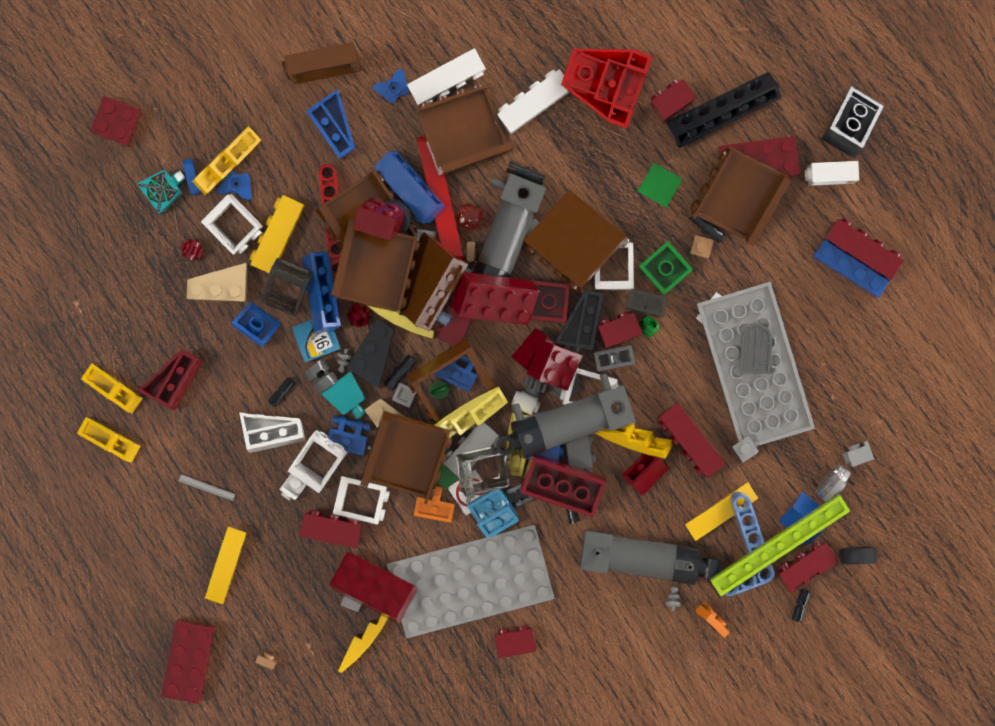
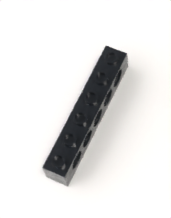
M767 72L667 121L666 125L677 147L681 148L781 99L782 96L778 84L772 75Z

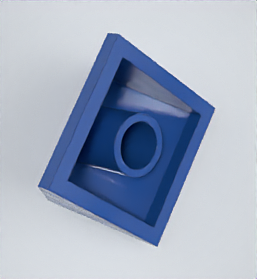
M250 301L230 325L264 348L281 323Z
M802 491L778 521L788 528L820 507V505ZM821 530L820 532L806 540L804 543L806 545H809L818 535H820L823 532V530Z

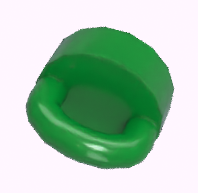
M646 316L639 323L641 331L646 337H652L659 330L658 322L652 317Z
M435 381L430 387V393L435 399H444L449 394V386L444 381Z

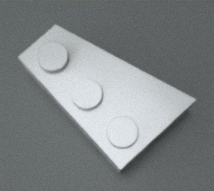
M240 413L246 448L249 453L306 441L302 421L298 418Z

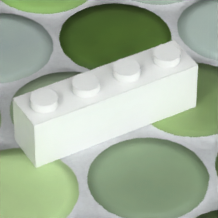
M474 48L407 84L419 107V104L426 101L433 103L432 99L438 96L449 95V90L455 87L457 89L467 85L466 81L471 78L474 80L479 79L484 75L483 72L486 71V68Z
M560 69L556 72L555 70L550 71L545 75L546 79L541 83L537 81L529 87L531 89L526 94L521 92L514 98L515 102L511 105L506 103L498 109L497 117L510 135L569 93L568 90L561 86L564 75Z

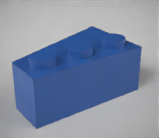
M337 89L306 112L335 154L342 160L355 151L356 148Z

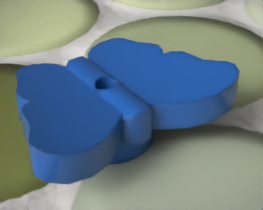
M397 70L393 78L387 80V83H376L373 86V90L384 96V99L390 103H395L397 97L408 94L404 70Z
M231 170L217 188V192L222 195L232 192L233 194L238 193L244 200L249 201L252 199L251 182L247 173L240 175Z

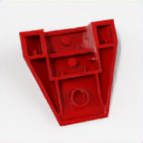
M574 48L561 86L607 122L627 129L653 56L630 49Z

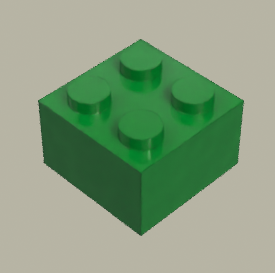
M668 241L638 267L662 296L693 270Z

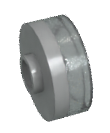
M840 463L836 464L822 478L814 493L825 502L829 501L834 495H838L846 486L845 482L851 472Z

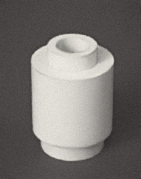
M516 391L511 405L518 403L522 412L532 415L533 412L537 413L541 403L538 402L539 398L524 391Z

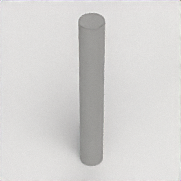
M182 474L179 478L181 483L231 501L234 500V493Z

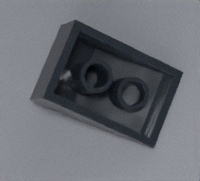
M850 87L821 139L850 157L855 158L863 149L884 106L855 88Z

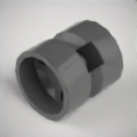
M323 359L303 373L309 382L314 383L313 387L319 395L338 381L335 374L328 371L329 366ZM321 372L324 376L319 379L317 374Z

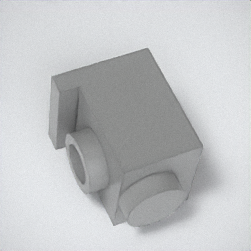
M862 441L863 446H860L858 443L848 447L849 451L842 454L845 463L849 464L850 467H854L873 460L874 457L868 441Z

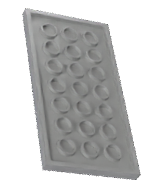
M771 282L698 303L697 308L738 442L749 436L756 447L815 429ZM752 324L764 325L772 334L770 375L739 373L742 334Z
M535 524L500 533L491 538L485 537L387 564L389 573L415 585L417 589L413 600L402 618L406 638L555 599Z

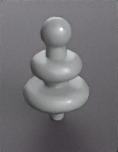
M348 348L337 353V356L341 358L337 361L340 364L339 373L345 372V366H348L350 363L348 360L353 358V355L348 352Z
M673 585L671 587L672 594L668 595L670 601L666 602V606L671 607V611H675V608L682 605L681 602L677 601L680 599V595L677 594L678 587Z

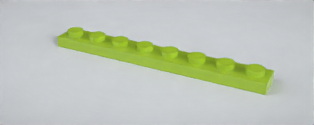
M839 494L712 577L710 579L711 583L719 595L723 596L850 512L842 497Z

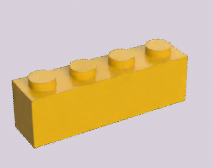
M284 195L282 198L278 197L274 205L276 211L273 216H269L266 222L268 228L265 233H261L257 243L260 245L257 251L253 250L249 259L252 261L250 265L271 275L274 274L304 210V204Z

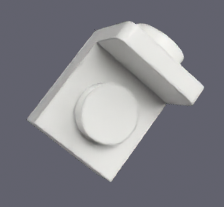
M290 474L285 483L280 487L281 495L289 501L291 499L296 500L306 487V484Z

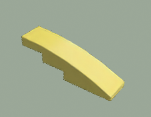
M368 306L393 324L415 334L433 339L435 331H427L416 327L407 317L399 315L400 312L396 313Z
M497 387L462 405L434 426L450 430V438L456 433L461 435L474 424L481 425L507 404L508 401L500 388Z

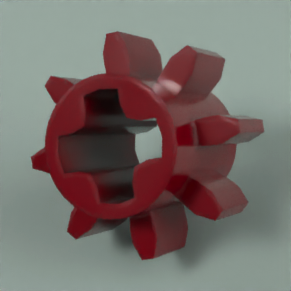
M190 238L188 242L183 241L179 248L183 251L181 256L195 261L196 257L201 259L204 250L200 249L202 244Z
M361 304L352 305L349 309L350 313L346 314L351 326L356 325L357 327L367 325L369 322L368 318L372 317L367 305L363 306Z

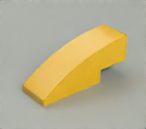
M92 363L81 378V380L107 399L131 414L143 399Z
M85 417L77 432L78 435L131 463L140 448V445L88 417Z

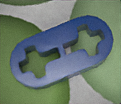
M192 158L183 160V168L192 196L200 194L201 191L192 182L197 176Z

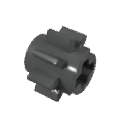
M526 377L523 386L527 387L525 392L539 397L540 392L545 393L547 384L533 377Z

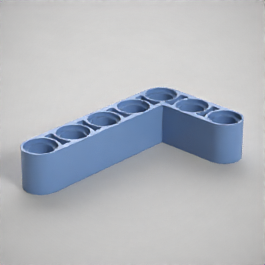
M737 491L731 495L730 503L748 554L765 542L749 497L743 492ZM739 498H744V503L740 506H737V500ZM749 515V522L742 523L743 518ZM756 533V538L748 541L749 535ZM772 564L765 567L768 569L766 575L760 576L761 571L750 577L747 582L739 584L725 595L733 596L772 581L775 575Z

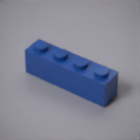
M388 151L374 166L378 171L377 173H380L384 181L390 185V190L394 194L399 195L402 199L401 202L408 209H411L415 219L420 223H431L445 208L444 204L398 151Z
M826 240L821 241L812 255L813 259L874 298H879L889 283L887 279Z
M328 252L309 253L302 259L314 332H333L341 326L336 298L331 297L334 283Z

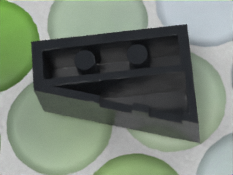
M584 290L555 344L593 350L604 293Z
M377 319L346 368L377 388H380L394 329Z

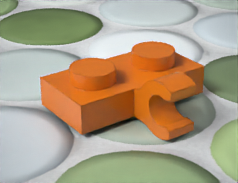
M435 486L434 496L432 499L429 498L427 504H424L425 498L417 496L414 516L451 523L455 503L440 501L443 487Z
M703 602L702 604L705 608L700 605L695 610L696 613L725 638L730 633L725 628L726 623L719 616L715 619L717 614L709 604Z

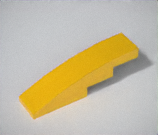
M248 126L192 182L204 195L208 194L220 180L253 150L261 139Z
M634 423L612 431L605 429L595 433L625 448L665 459L673 446L672 440L654 437L653 431L636 429Z
M748 482L685 524L695 541L734 516L730 503V497L734 492H743L749 497L751 503L758 499ZM739 498L737 500V506H740L744 503V498Z
M228 526L205 599L224 604L247 532Z
M381 615L378 623L369 622L363 637L354 636L338 672L342 673L366 651L382 630L388 618Z

